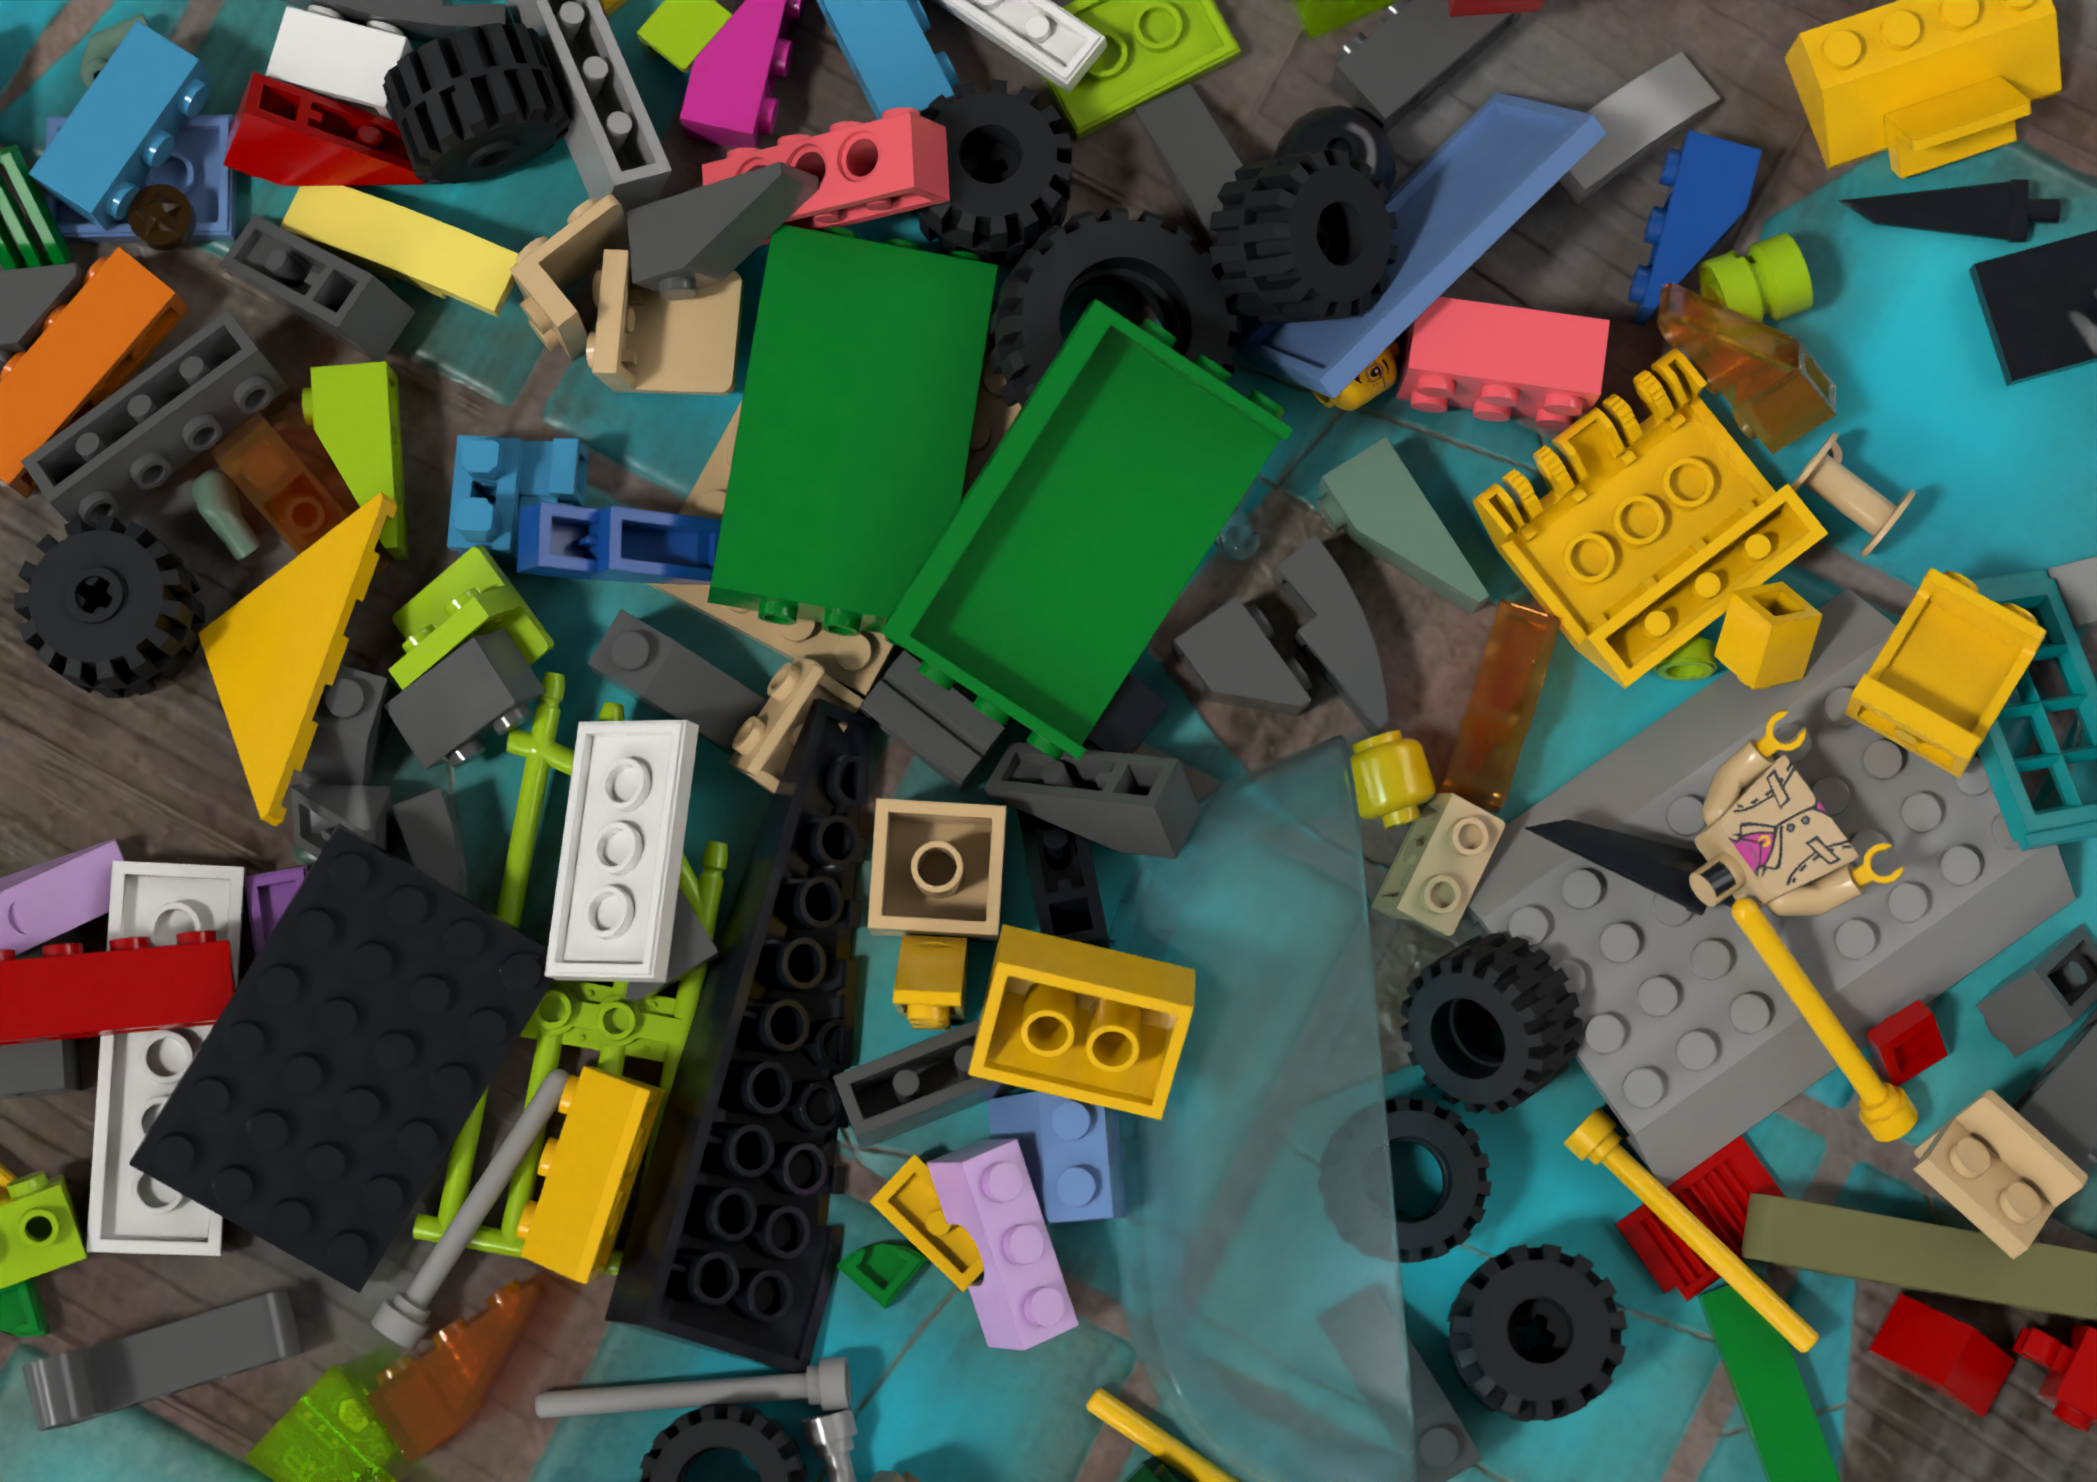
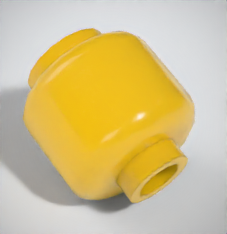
M1395 730L1353 744L1351 747L1354 755L1345 761L1343 774L1357 815L1365 820L1382 818L1385 829L1401 826L1422 818L1418 806L1428 802L1434 796L1436 790L1420 742L1411 738L1403 739L1400 730Z

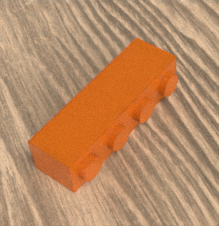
M119 246L110 257H101L89 268L83 280V288L69 304L59 305L48 315L42 325V335L27 352L21 351L15 354L1 371L0 479L25 498L31 494L37 487V484L21 461L122 388L190 310L176 292Z

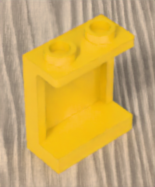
M1929 568L1918 592L1867 675L1863 674L1852 692L1844 714L1960 779L2038 652L2047 631L2038 626L2037 619L2024 608L2012 603L2000 605L1981 595L1977 585L1967 577L1953 571H1945L1943 574L1936 569Z

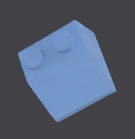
M1039 1091L988 1100L991 1139L1018 1140L1046 1225L1127 1218L1118 1110Z

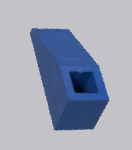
M1690 130L1678 150L1668 148L1658 184L1668 186L1663 208L1652 207L1643 237V242L1653 245L1648 266L1637 265L1627 299L1628 301L1638 303L1633 319L1634 324L1645 326L1692 275L1700 262L1704 261L1736 226L1748 206L1762 152L1761 149Z

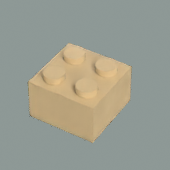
M876 798L868 929L871 935L967 938L968 941L999 942L1007 824L1006 806Z

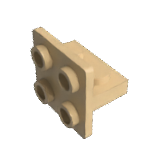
M1992 1090L1983 1092L1923 1139L1914 1150V1154L1920 1160L1913 1170L2012 1259H2015L2029 1249L2055 1207L2081 1190L2088 1180V1175Z

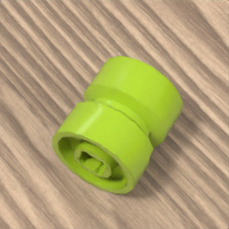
M1781 233L1750 244L1746 257H1740L1732 250L1701 261L1698 266L1699 285L1705 307L1716 330L1723 338H1731L1761 327L1764 315L1769 316L1774 321H1779L1808 311L1813 305V289L1806 262L1796 242L1788 233Z

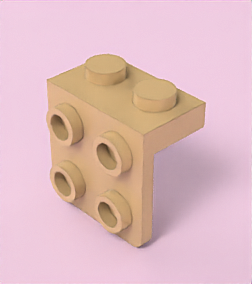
M609 194L601 200L591 198L580 204L569 215L567 226L550 239L542 236L530 242L518 254L516 258L518 263L510 268L524 298L520 306L530 319L528 321L529 325L550 351L560 345L571 360H574L586 351L588 335L578 311L562 292L603 261L604 249L617 250L629 240L628 224L622 206L613 194Z
M604 249L602 270H596L592 283L593 301L598 308L596 331H590L586 343V358L592 373L613 392L716 396L730 394L735 389L745 293L744 279L737 272L732 271L721 282L698 288L697 295L690 299L664 300L659 297V292L632 283L629 250Z

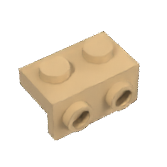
M797 656L792 664L790 662L784 664L773 676L767 689V694L770 698L757 718L755 716L750 717L740 727L732 743V748L735 749V752L728 761L729 765L773 795H775L813 700L821 698L853 713L858 711L863 702L861 697L826 674L825 668L814 660ZM839 724L842 731L844 732L847 726Z

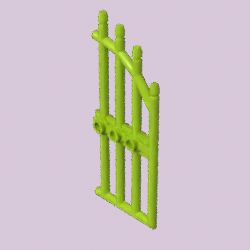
M545 672L541 681L546 693L540 697L539 705H536L531 733L515 728L509 732L507 741V753L525 757L526 760L496 915L517 928L520 927L550 767L570 776L572 774L575 750L555 742L561 713L559 703L563 701L565 692V675L554 672ZM605 702L599 713L598 721H624V705ZM708 841L701 861L703 872L699 875L698 879L683 853L679 887L713 942L724 883L722 872L726 870L728 862V844ZM708 963L679 980L676 998L654 995L640 1004L626 1001L625 995L629 982L614 981L613 987L581 981L554 979L520 1034L521 1037L537 1039L524 1110L546 1076L552 1070L558 1069L562 1044L600 1051L597 1068L619 1075L623 1073L626 1056L664 1062L659 1088L666 1091L648 1143L639 1197L678 1064L705 985ZM489 1086L451 1145L438 1217L418 1213L413 1228V1239L438 1243L468 1197ZM547 1124L510 1179L501 1228L480 1225L466 1246L467 1249L526 1259L520 1256L525 1240L517 1238L516 1234L527 1202L529 1200L533 1201ZM613 1249L605 1274L617 1276L624 1250Z

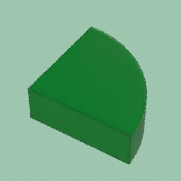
M881 1243L866 1246L852 1252L841 1260L836 1267L886 1309L928 1258L906 1246Z
M35 1277L0 1289L1 1332L17 1337H36L51 1334Z

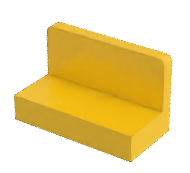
M2001 76L1883 114L1891 171L1900 179L2017 141L2015 120L2032 113L2030 99Z

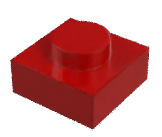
M1919 999L1896 1014L1887 1017L1882 1023L1865 1033L1880 1076L1887 1083L1892 1084L1893 1087H1899L1947 1056L1934 1014Z

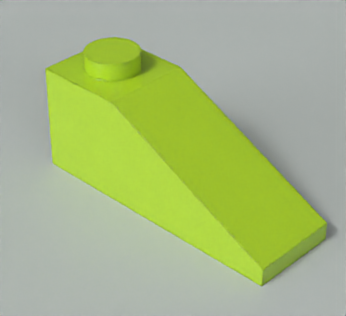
M387 361L310 367L311 387L303 388L302 409L306 425H314L316 434L360 507L380 492L395 501L397 505L393 520H388L384 523L379 540L396 561L408 560L397 375Z

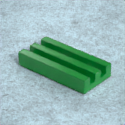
M17 145L0 149V165H4L47 250L40 253L24 221L25 216L17 200L12 198L0 174V211L9 227L8 229L0 214L1 265L4 270L68 264L73 256L34 179L29 175L30 171Z

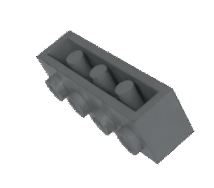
M228 309L21 462L48 502L68 523L81 519L89 527L96 529L97 516L116 517L117 514L148 491L164 483L171 474L201 452L213 447L220 438L254 413L266 408L273 399L289 387Z

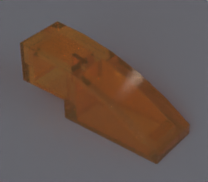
M1500 600L1468 694L1438 793H1454L1479 808L1499 813L1508 797L1523 742L1530 730L1562 620L1561 617L1508 600Z

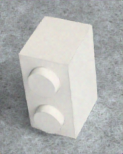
M309 5L307 11L287 6L265 76L395 121L383 84L385 83L384 77L388 70L398 65V60L414 51L407 37L404 36L403 31L388 23L375 20L368 21L367 26L344 21L345 18L340 13L319 5Z

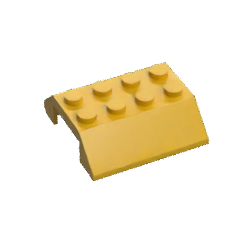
M1675 348L1651 364L1653 375L1650 371L1643 370L1633 378L1634 381L1632 382L1648 416L1643 422L1639 424L1629 404L1614 393L1601 402L1604 412L1596 407L1553 438L1551 440L1554 448L1553 451L1545 445L1533 453L1536 466L1549 490V493L1540 500L1535 495L1529 480L1515 469H1512L1502 477L1506 491L1499 484L1494 483L1473 499L1474 507L1497 551L1579 653L1624 689L1727 612L1733 591L1762 585L1828 534L1789 484H1786L1777 492L1772 488L1701 400L1699 394L1705 388L1707 382L1685 355Z

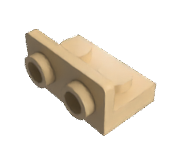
M1435 793L1428 802L1420 806L1419 810L1422 818L1412 822L1371 907L1393 919L1415 920L1441 935L1451 936L1454 934L1502 835L1505 823L1498 817L1454 793Z

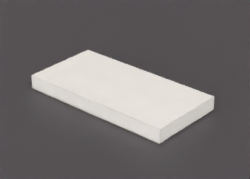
M688 720L593 721L578 723L544 976L555 980L666 983L699 725Z

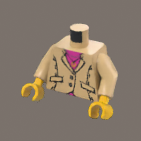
M1777 710L1772 713L1766 720V734L1759 741L1753 738L1750 739L1719 767L1713 775L1701 810L1706 826L1694 838L1697 848L1705 857L1707 863L1689 876V883L1695 895L1700 901L1710 907L1716 906L1732 894L1735 900L1750 898L1760 909L1766 906L1777 916H1819L1864 894L1865 885L1872 881L1880 884L1894 883L1901 878L1905 867H1902L1891 875L1884 877L1875 874L1873 871L1872 860L1874 856L1879 852L1887 851L1894 847L1891 844L1885 843L1871 847L1864 856L1863 864L1855 868L1850 863L1860 856L1785 755L1774 761L1772 755L1777 750H1794L1805 740L1806 727L1802 728L1790 741H1779L1774 737L1773 727L1775 723L1782 719L1789 710Z

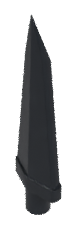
M2011 179L2007 182L1838 200L1875 225L2008 240V242H2026L2028 224H2057L2060 218L2059 199L2029 198L2028 179Z
M1568 819L1524 827V829L1685 907L1687 911L1702 916L1706 910L1707 905L1699 900L1689 883L1691 873L1707 863L1701 852ZM1731 894L1721 901L1720 904L1732 908L1736 900Z

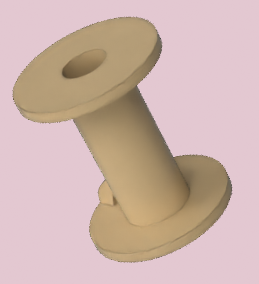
M1833 431L1793 481L1791 488L1796 492L1804 484L1872 536L1859 553L1865 558L1898 520L1914 498L1916 491L1910 488L1896 505L1841 465L1842 450L1838 443L1835 442L1839 434Z

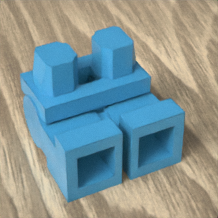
M457 435L447 548L450 551H458V555L461 557L471 547L483 545L497 564H517L519 510L538 502L585 507L589 451L578 438H553V441H522L520 438Z

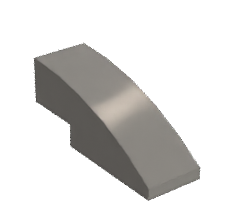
M1682 52L1676 54L1637 77L1586 112L1594 114L1607 134L1559 182L1574 201L1580 204L1619 173L1624 175L1719 103L1721 98Z

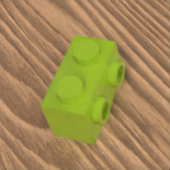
M38 1171L6 1184L9 1193L0 1196V1289L87 1258V1239L63 1174L47 1179L45 1171Z

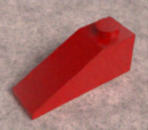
M252 73L231 124L223 166L281 186L424 184L425 180H420L415 176L395 121L259 73Z

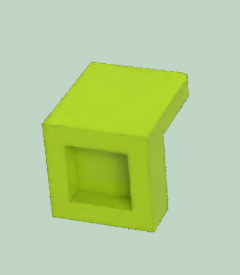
M664 0L636 33L643 52L654 59L660 54L680 71L688 72L693 66L694 59L733 14L715 0Z

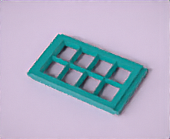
M2046 570L1971 580L1977 585L1981 595L2000 605L2012 603L2024 609L2034 607L2041 627L2047 631L2045 637L2048 644L2040 646L2032 661L2054 658L2069 694L2040 699L2027 668L2016 686L2022 702L2004 706L1977 750L2013 842L2018 841L2021 851L2097 838V800L2081 802L2066 765L2094 759L2097 763V683L2054 578L2049 579ZM2074 708L2089 746L2061 751L2046 713ZM2028 716L2043 754L2013 759L1998 721ZM2049 768L2063 806L2033 811L2019 773Z

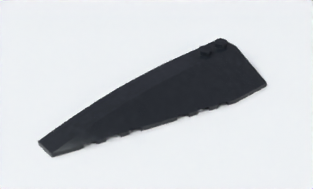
M821 698L813 700L761 827L718 943V957L712 961L678 1064L605 1316L606 1321L789 1373H805L807 1366L810 1365L841 1251L842 1226H827L830 1194H844L846 1167L834 1166L838 1127L848 1128L849 1118L833 1076L843 1073L845 1069L852 1066L858 960H851L853 929L860 928L861 901H855L857 864L864 863L865 838L860 837L859 820L860 806L868 801L872 720ZM839 724L847 726L844 732L842 731Z

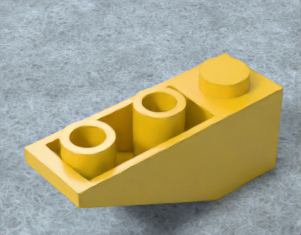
M902 935L893 990V1004L900 1017L910 1020L912 1029L950 1031L951 1020H965L968 966L967 938Z

